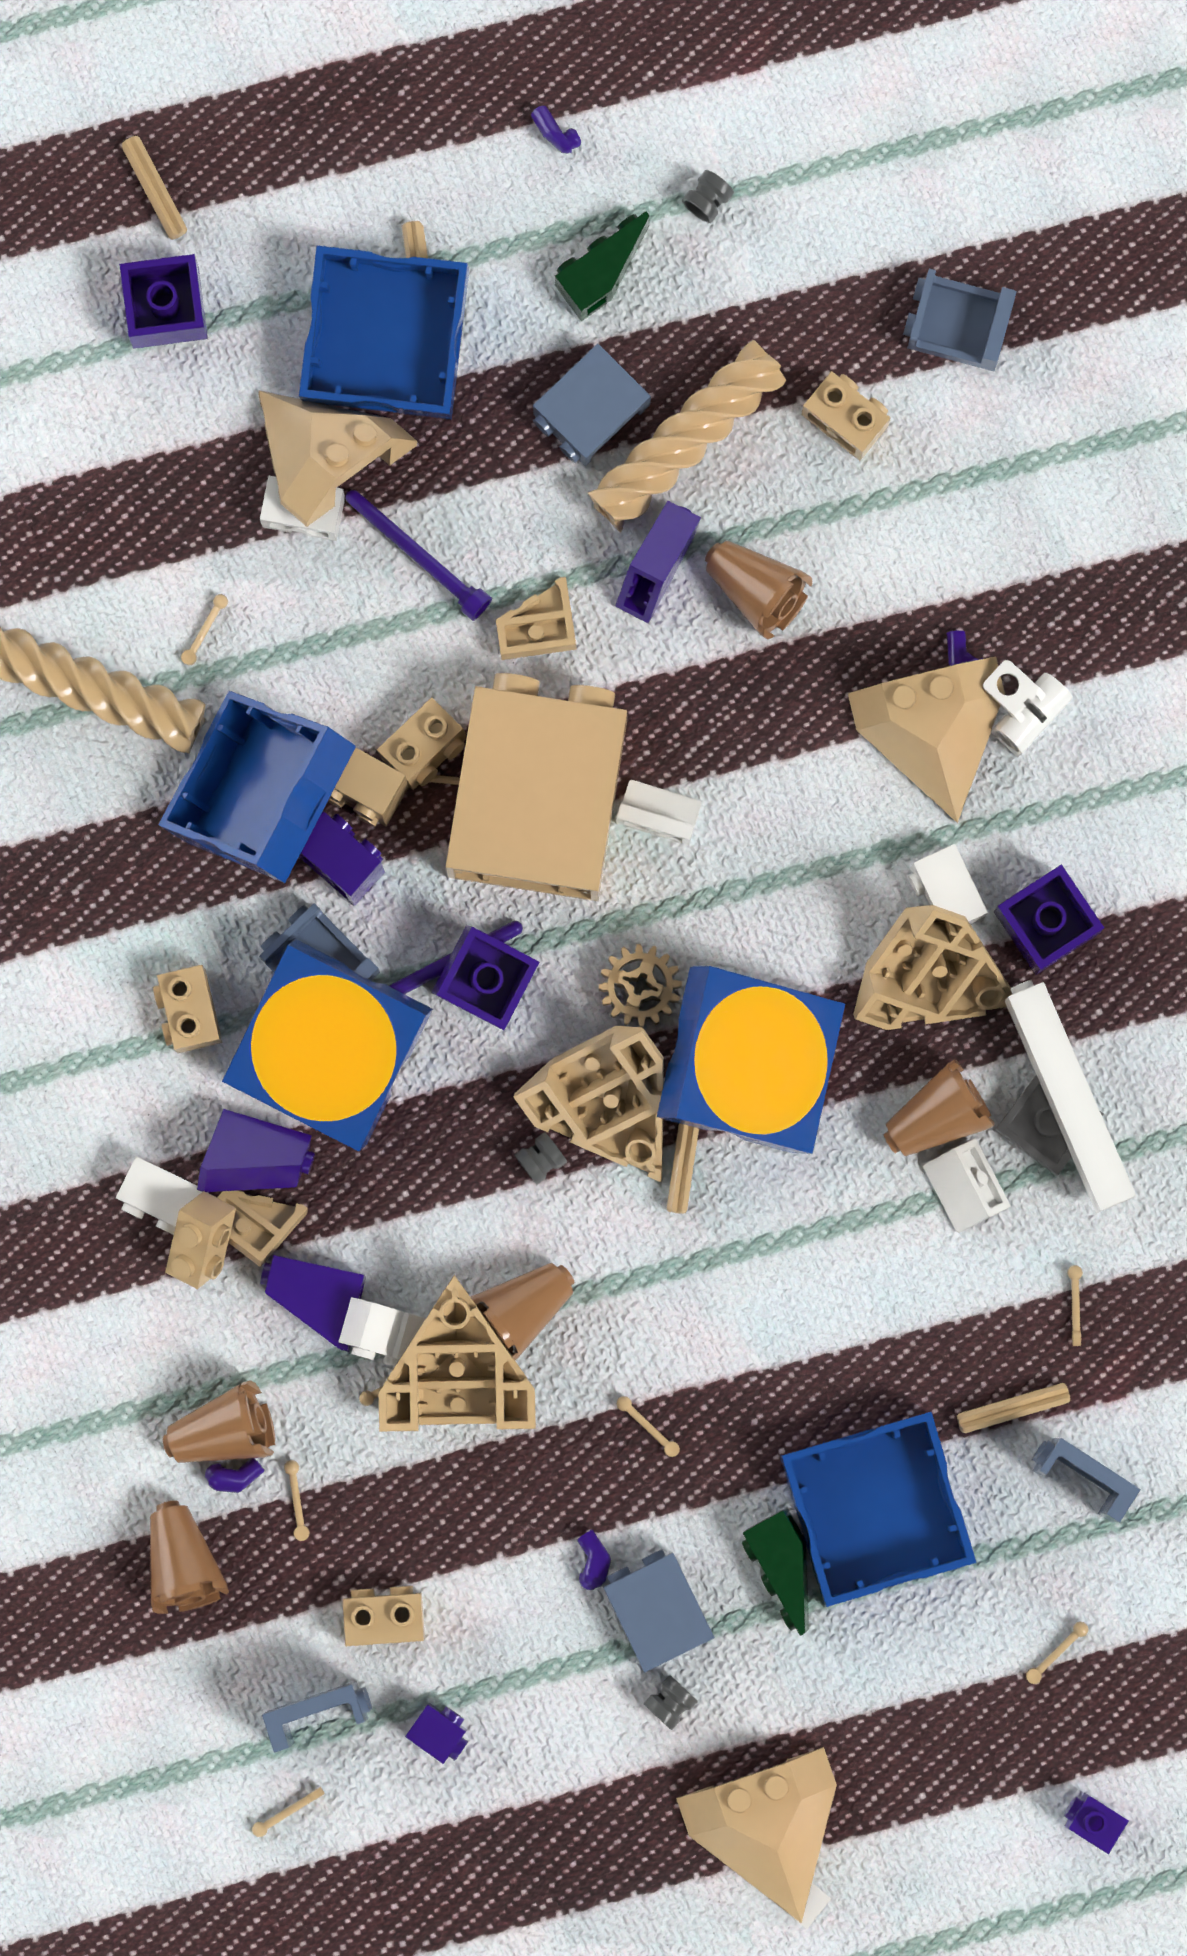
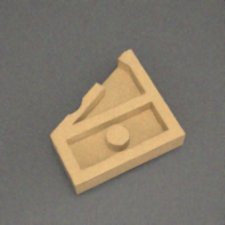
M560 577L554 581V586L538 596L534 594L523 601L518 609L510 610L496 619L501 660L577 650L566 577Z
M222 1191L217 1197L236 1207L228 1243L259 1267L266 1262L308 1212V1208L302 1204L296 1203L295 1207L273 1202V1198L260 1195L248 1196L242 1191Z

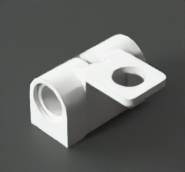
M1004 660L983 683V689L1009 712L992 729L991 734L1017 757L1030 746L1072 699L1068 689L1052 675L1043 673L1034 683L1009 660ZM1011 674L1018 680L1019 686L1015 694L1007 696L999 692L997 680L1001 675Z

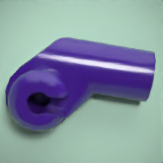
M539 106L534 109L531 114L533 121L542 136L557 150L568 154L572 153V149L580 147L581 139L575 129L570 128L563 133L546 106Z
M965 631L947 632L949 666L981 660L967 652Z
M250 1458L238 1470L227 1469L219 1463H214L206 1469L205 1478L208 1481V1485L216 1491L239 1493L264 1473L265 1469L255 1458Z
M592 1529L577 1539V1542L587 1555L584 1571L579 1576V1582L586 1590H594L605 1583L611 1564L609 1553Z

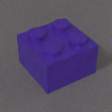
M195 254L119 264L128 336L133 349L208 339L199 266Z
M323 811L299 858L353 906H356L385 873L382 865L383 858L380 856L382 853L365 838L359 843L353 837L355 835L352 831L353 828L338 814L335 813L331 818Z
M1062 864L998 905L994 910V914L1035 975L1088 942L1104 929V926Z
M466 925L431 993L495 1027L505 1030L540 962L490 935Z

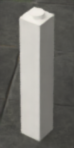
M1029 980L1011 988L1013 995L1008 996L1005 1000L1006 1006L1096 1214L1134 1198L1136 1193L1044 982L1034 986L1032 980Z

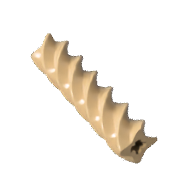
M755 340L745 345L735 362L725 365L718 370L712 377L708 387L691 395L684 403L680 413L664 420L656 429L653 438L637 445L630 452L625 464L614 467L607 472L598 488L588 492V495L594 502L595 509L607 518L621 533L624 520L640 517L647 511L652 494H659L670 490L677 482L680 469L695 466L703 459L707 443L722 441L731 433L735 418L748 416L755 412L760 404L762 392L774 391L784 385L786 379L780 371L781 365L768 355Z
M0 627L1 680L11 683H23L28 689L40 696L58 697L64 704L75 710L93 711L99 718L110 724L128 725L130 729L144 738L153 740L163 739L173 749L187 754L190 753L195 739L205 722L203 715L206 704L197 699L178 701L172 691L165 686L150 685L143 687L137 677L130 672L123 670L107 673L105 667L96 658L86 656L72 659L70 653L61 644L50 642L37 645L32 635L24 629L14 628L2 631Z

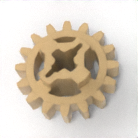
M637 944L635 953L632 954L623 947L621 948L622 958L620 960L613 956L608 958L613 967L612 970H601V975L608 979V982L599 984V991L608 992V996L602 1000L603 1006L613 1004L612 1018L620 1014L625 1015V1026H628L632 1019H638L639 1027L644 1028L645 1019L651 1018L652 1022L657 1025L659 1024L658 1014L660 1012L667 1016L672 1014L668 1003H679L680 997L672 993L673 989L682 987V981L672 979V976L679 972L678 966L668 968L666 964L670 956L665 954L659 959L656 957L655 946H652L648 953H643L641 944ZM642 961L640 967L633 971H620L629 963ZM655 966L662 972L666 981V987L656 982L653 975ZM640 977L646 978V986L651 988V990H643L641 995H636L634 993V986L629 984V982H638ZM614 985L624 989L628 997L625 1006L617 998ZM647 1001H660L658 1005L649 1010L639 1011L641 1004Z

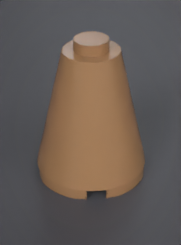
M725 541L722 544L716 543L705 557L708 574L757 632L766 639L775 637L770 632L776 627L783 631L794 620L808 598V595L803 592L805 584L807 583L812 587V578L805 572L731 541Z
M956 1059L944 1066L886 1123L888 1131L883 1135L895 1154L899 1151L904 1156L915 1154L987 1130L995 1125L994 1121L989 1118L992 1115L971 1079H963L960 1072L964 1071V1069Z
M549 1263L473 1295L471 1299L514 1360H517L573 1295L572 1285L575 1282L570 1272L563 1265L557 1267L555 1264Z
M251 1380L243 1382L167 1427V1434L163 1436V1445L167 1455L170 1458L174 1457L178 1463L265 1458L273 1455L274 1451L268 1447L275 1445L274 1425L267 1403L259 1405L255 1396L262 1393L257 1384Z
M168 1501L157 1505V1511L150 1515L152 1611L158 1614H167V1606L173 1605L178 1606L179 1612L188 1611L221 1599L219 1591L227 1595L229 1593L227 1583L188 1506L179 1505V1501Z

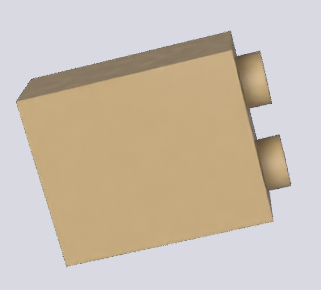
M497 673L494 676L492 689L475 686L445 866L448 878L599 901L627 726V710L613 708L615 693L604 688L572 685L570 686L568 701L538 696L540 681L518 674Z

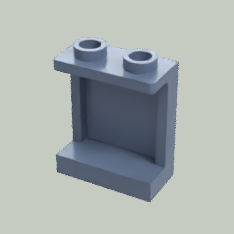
M929 269L926 279L918 278L913 300L920 301L917 314L909 313L903 335L910 337L907 349L994 372L1017 291L1002 287L1001 292L998 293L938 277L935 275L936 270Z
M597 343L533 405V414L536 417L533 422L546 436L549 437L553 434L562 443L559 446L561 451L573 463L579 460L584 466H587L591 462V457L636 413L641 415L650 406L651 396Z
M315 903L309 908L305 905L300 907L289 918L288 921L292 924L281 935L276 931L261 945L264 952L259 957L273 972H275L287 945L297 939L346 964L352 971L365 979L372 981L380 973L379 968L332 923Z
M1053 1438L1052 1441L1048 1440L1047 1442L1043 1441L1032 1458L1037 1463L1033 1471L1038 1475H1047L1055 1461L1059 1460L1108 1492L1110 1495L1098 1514L1110 1522H1121L1141 1490L1063 1438Z
M663 1549L643 1558L642 1561L645 1566L632 1573L627 1566L607 1576L610 1583L603 1586L644 1673L715 1638L674 1553L665 1555Z
M357 1681L277 1707L262 1714L274 1753L290 1748L294 1744L288 1725L289 1722L349 1703L357 1725L365 1722L368 1719L367 1712L372 1709L366 1687L359 1689Z

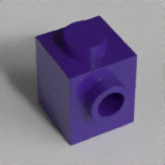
M431 1703L427 1704L405 1736L442 1764L445 1763L448 1757L455 1761L468 1743L463 1738L467 1729L461 1726L465 1719L447 1706L441 1711Z
M1086 1793L1083 1794L1081 1799L1075 1796L1064 1813V1817L1068 1819L1064 1825L1066 1828L1108 1855L1129 1820Z

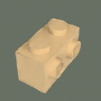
M831 371L803 405L801 415L861 461L888 428L891 417L887 415L888 409L877 399L871 397L868 400L857 391L859 387L853 380L844 374H841L839 377Z
M431 697L377 751L381 759L388 766L406 775L408 786L414 790L419 784L421 786L428 784L438 772L436 768L446 758L451 760L463 750L467 735L464 729Z
M198 965L157 975L159 985L153 987V992L158 1009L165 1008L168 1020L167 1023L162 1024L166 1045H173L177 1053H182L223 1043L204 966Z
M205 1191L182 1207L178 1213L165 1273L196 1289H199L210 1279H216L224 1266L236 1207Z
M413 1586L390 1587V1595L375 1596L374 1588L351 1590V1598L343 1599L345 1646L425 1640L422 1593H414Z

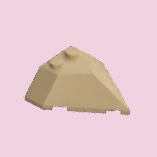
M259 390L258 395L263 409L264 425L274 473H276L280 503L306 527L335 507V492L338 486L377 457H380L390 466L417 446V440L391 418L321 403L302 401L301 399Z
M996 656L956 664L848 693L856 730L957 823L1001 706L983 689V683L998 667ZM1000 676L997 680V688L1000 693L1005 695Z
M935 905L908 907L904 909L866 962L854 1010V1018L885 1030L902 1028L901 1023L924 1020L925 1024L979 1017L985 1016L986 1010L1007 1007L1005 1000L1013 994L1011 987L965 916Z
M614 1026L552 1058L514 1093V1099L534 1127L546 1132L551 1129L571 1138L570 1143L625 1167L628 1164L648 1172L647 1177L659 1182L662 1181L663 1119L657 1118V1112L663 1090L664 1057L643 1027Z
M454 1274L379 1390V1432L418 1431L419 1425L496 1424L497 1429H536L535 1388Z
M824 1747L787 1759L785 1763L715 1787L712 1785L676 1798L689 1837L802 1923L837 1786Z

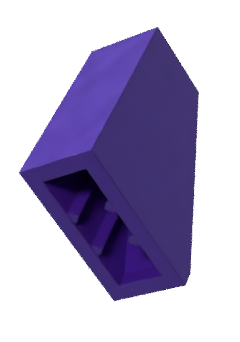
M670 501L666 502L629 566L615 607L649 624L694 539L701 520L700 516L683 506H678Z
M223 1109L200 1167L197 1190L202 1192L297 1187L302 1173L309 1175L314 1161L315 1152L309 1151L312 1135Z
M273 1255L272 1263L265 1262L260 1285L266 1286L265 1293L338 1349L346 1352L350 1351L351 1346L339 1343L351 1297L362 1298L366 1276Z

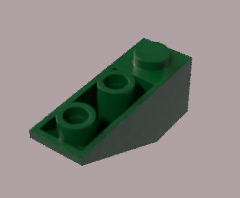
M647 211L639 217L636 214L627 217L618 225L619 231L609 238H606V236L599 237L588 246V253L578 260L572 257L558 267V274L555 275V287L581 322L613 299L649 228L650 215Z
M788 1507L746 1529L743 1532L746 1539L742 1541V1545L752 1562L758 1560L765 1574L761 1575V1579L768 1593L771 1596L777 1594L784 1607L780 1610L785 1624L791 1631L796 1629L801 1636L809 1630L806 1539Z

